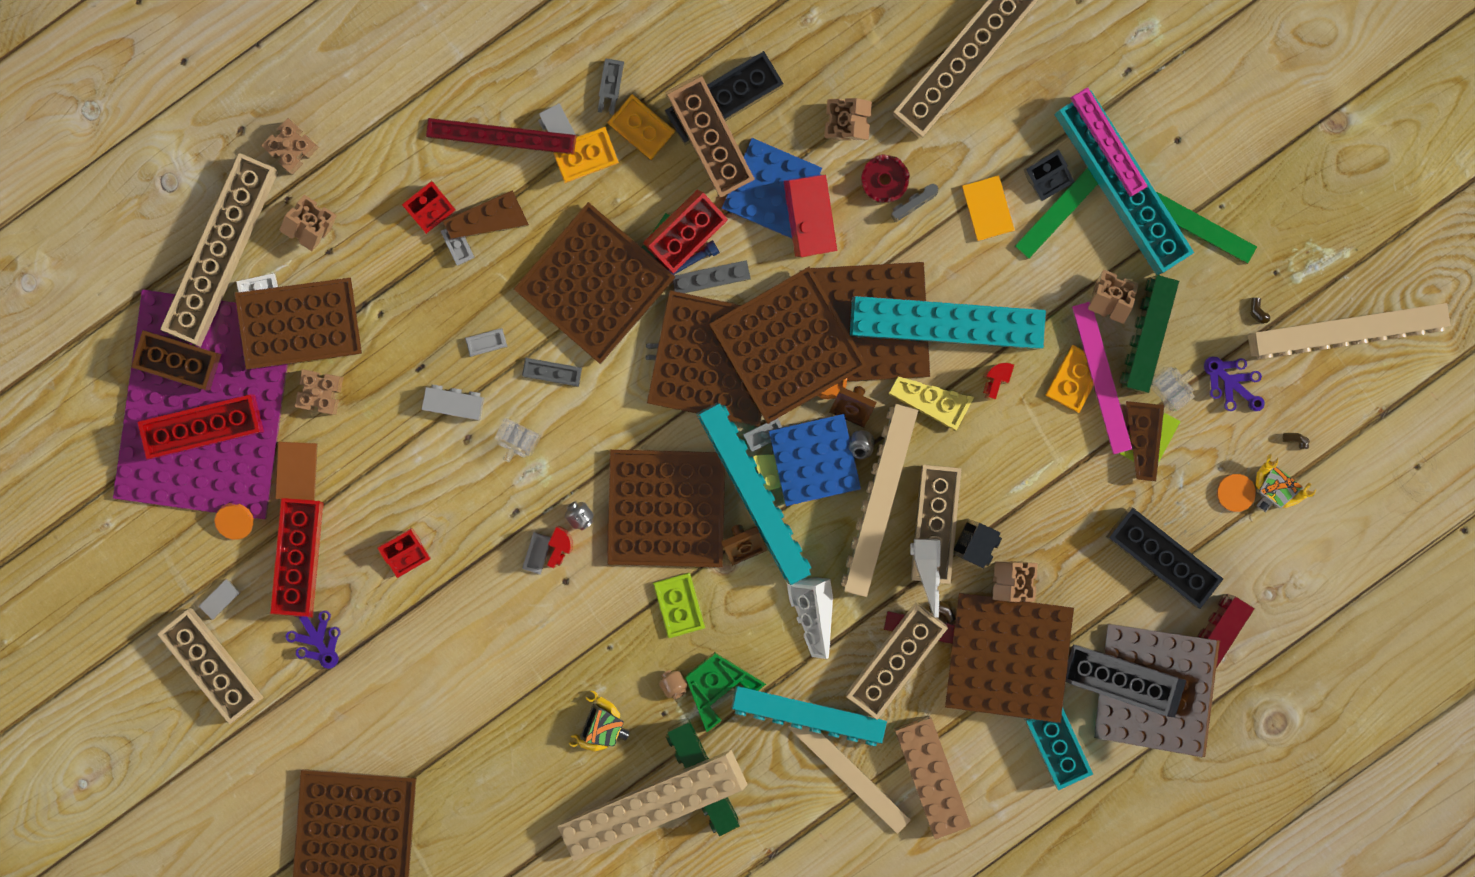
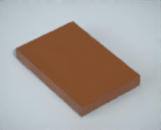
M278 442L276 499L315 500L318 443Z

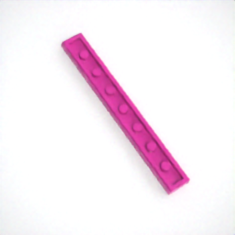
M1090 302L1072 306L1112 453L1117 454L1131 450L1132 446L1095 313L1088 309Z

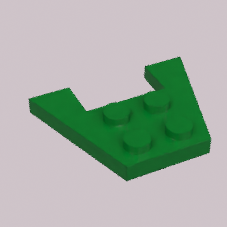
M716 652L685 676L706 732H709L722 721L711 708V705L740 682L744 688L759 691L766 685L762 680Z

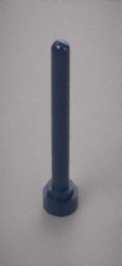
M711 240L706 243L703 250L691 256L673 275L706 256L710 257L713 255L714 257L720 252L714 241Z

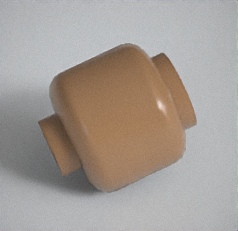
M668 670L661 675L662 679L659 682V686L667 698L675 700L687 692V682L679 671L672 672Z

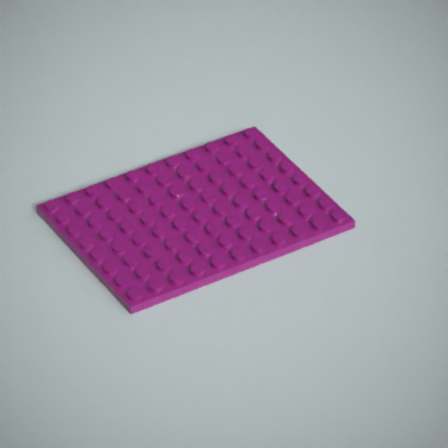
M142 289L132 362L142 330L194 345L160 330L176 294ZM221 300L201 345V348L221 354L210 391L131 367L113 499L217 513L223 505L233 503L245 506L252 513L253 518L264 520L267 518L288 364L246 370L236 302ZM250 394L255 395L263 425V433L146 460L137 422Z

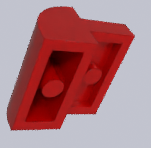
M432 180L402 204L426 234L456 210Z
M996 364L985 372L983 378L990 379V382L985 383L983 393L986 394L985 398L990 400L996 399L1000 384L1010 382L1014 364Z
M561 526L555 528L548 545L555 549L547 566L553 569L557 565L560 566L566 556L563 552L567 554L572 553L573 539L570 533Z
M413 528L404 531L377 547L397 578L431 559Z

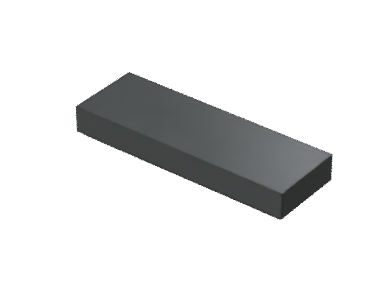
M525 358L522 377L579 387L582 368Z

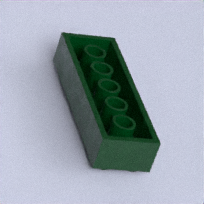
M1155 275L1150 280L1147 279L1144 289L1147 291L1146 297L1142 298L1139 309H1142L1140 317L1137 316L1134 325L1137 330L1130 339L1129 346H1132L1130 354L1127 353L1124 362L1127 367L1125 372L1121 373L1119 383H1122L1121 388L1141 394L1150 392L1180 281L1160 275Z
M689 718L668 728L666 739L670 747H675L674 755L679 764L683 763L684 769L709 759ZM728 797L701 808L705 816L709 815V825L713 833L717 832L719 837L740 827V820Z

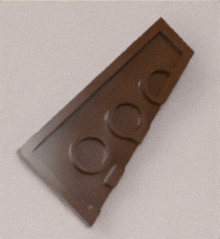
M513 190L442 222L450 240L529 226Z
M1126 401L1136 479L1156 482L1165 405Z

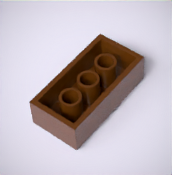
M142 330L131 367L210 391L221 354Z

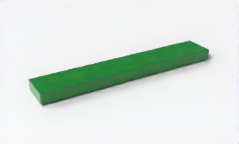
M1088 167L1015 245L1027 259H1030L1098 185Z
M1156 192L1177 226L1244 263H1249L1257 246Z

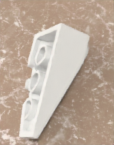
M914 539V543L910 544V554L914 555L932 614L935 618H939V590H937V586L940 583V576L937 567L940 566V540Z
M815 577L802 579L792 585L787 583L789 601L791 606L796 608L799 616L796 618L798 623H802L804 628V638L811 656L822 659L829 658L833 605L831 580Z

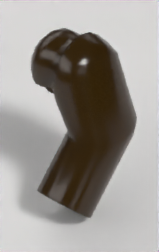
M1251 298V316L1258 323H1268L1270 315L1261 309V298Z
M1283 433V442H1298L1299 449H1309V438L1300 433Z
M939 601V613L944 615L947 623L954 621L955 617L949 604Z

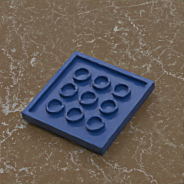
M752 138L744 159L755 180L728 193L722 209L792 239L784 180L820 175L822 167Z
M844 414L769 431L786 506L861 489L854 456L848 447L850 439Z

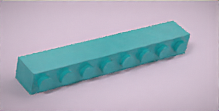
M739 686L735 688L731 709L735 710L737 715L746 716V713L754 715V719L765 721V717L773 719L772 723L783 725L784 722L791 723L793 728L802 729V726L810 728V732L821 734V730L827 731L828 736L839 738L840 735L847 736V740L858 742V739L866 740L865 744L871 746L883 743L887 724L885 720H877L876 718Z

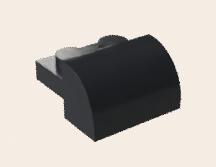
M1059 149L1024 169L1026 178L1034 188L1040 201L1047 199L1075 182Z

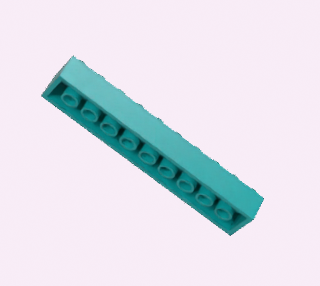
M1090 90L1148 187L1131 197L1128 195L1073 102L1057 111L1054 115L1154 273L1160 275L1192 255L1194 251L1097 98Z
M855 296L852 297L850 336L1043 349L1046 310Z
M715 403L696 413L786 583L792 585L811 575L809 571L811 569L810 563L801 556L800 552H802L799 543L792 539L791 535H793L790 526L783 522L782 518H784L781 509L773 504L775 498L770 490L765 489L764 484H766V481L761 473L756 472L755 467H757V464L752 456L747 455V445L743 439L738 438L736 433L739 431L735 423L729 421L727 416L730 414L726 406Z

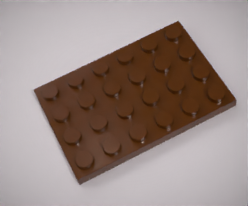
M351 277L235 293L246 370L362 354Z

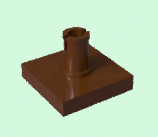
M855 386L853 391L841 387L829 413L836 416L844 414L845 420L864 428L877 402L864 397L866 391L861 386Z
M741 524L735 525L731 529L734 536L721 541L732 566L767 551L757 526L744 532Z

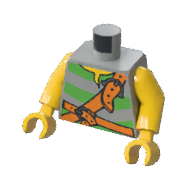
M1272 454L1267 455L1266 462L1256 473V492L1263 497L1257 504V507L1265 513L1271 505L1276 508L1286 509L1299 504L1307 497L1314 496L1316 489L1314 491L1307 489L1311 486V483L1306 484L1304 490H1302L1303 486L1277 467L1278 458L1274 462L1270 461Z

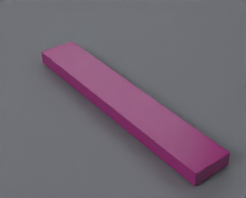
M1088 87L1070 98L1128 195L1131 197L1148 187Z

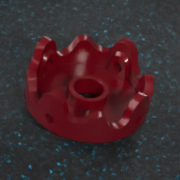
M881 154L872 158L865 165L861 175V184L866 195L873 201L884 204L892 203L901 198L906 192L910 174L908 168L898 157ZM883 174H887L890 177V183L887 185L881 184L879 180Z

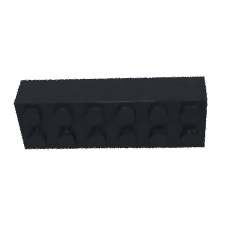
M764 51L707 84L725 122L784 86ZM673 107L667 108L665 114L686 146L691 142Z
M1129 507L1106 536L1111 542L1198 609L1202 608L1223 581L1220 575L1133 507Z
M968 519L954 547L953 554L984 569L985 566L990 565L993 559L991 553L994 548H998L1002 540L999 537L1001 532L980 522Z
M1075 644L1072 646L1066 673V683L1174 718L1186 683L1184 679Z

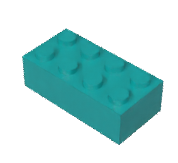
M1063 707L1061 723L1024 718L1058 791L1093 775Z

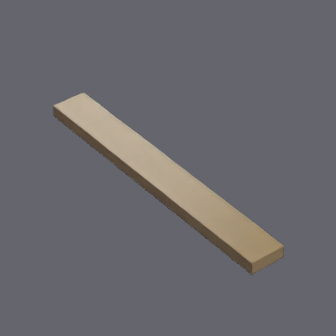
M791 723L788 725V728L897 834L911 821L822 733L810 732L809 727L802 726V729L791 727Z

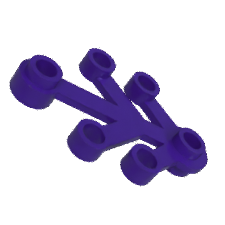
M1209 357L1204 362V370L1210 375L1211 390L1209 395L1211 398L1218 399L1222 396V390L1218 388L1219 376L1224 380V408L1226 411H1234L1237 407L1236 402L1233 400V389L1248 401L1250 410L1260 411L1264 408L1265 402L1262 397L1252 395L1238 383L1241 381L1259 382L1262 378L1259 371L1229 375L1223 369L1236 368L1243 370L1247 367V361L1239 358L1236 361L1222 362L1218 357ZM1240 360L1244 363L1242 368L1238 366V361ZM1213 362L1217 364L1215 370L1211 368V363ZM1254 373L1258 374L1257 380L1252 378ZM1215 389L1219 392L1217 397L1213 396V390ZM1256 400L1260 401L1259 407H1255L1254 402ZM1229 402L1233 403L1232 409H1228L1227 404Z
M324 610L319 613L318 631H316L308 617H299L310 636L298 634L296 631L291 630L287 632L286 640L288 642L297 641L314 645L318 648L319 652L308 651L306 647H300L296 650V656L300 659L306 657L319 660L320 664L327 669L335 667L339 660L335 648L338 637L341 635L340 628L332 627L329 630L330 641L328 647L323 642L327 623L331 618L330 612ZM323 613L328 614L327 620L322 619ZM333 629L338 631L337 636L332 635ZM290 633L295 634L294 640L289 638ZM300 649L305 651L304 656L299 655ZM326 656H331L332 661L330 663L326 662Z

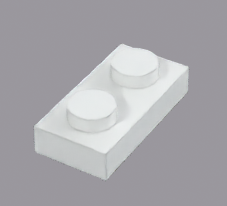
M274 273L236 281L238 292L278 287Z

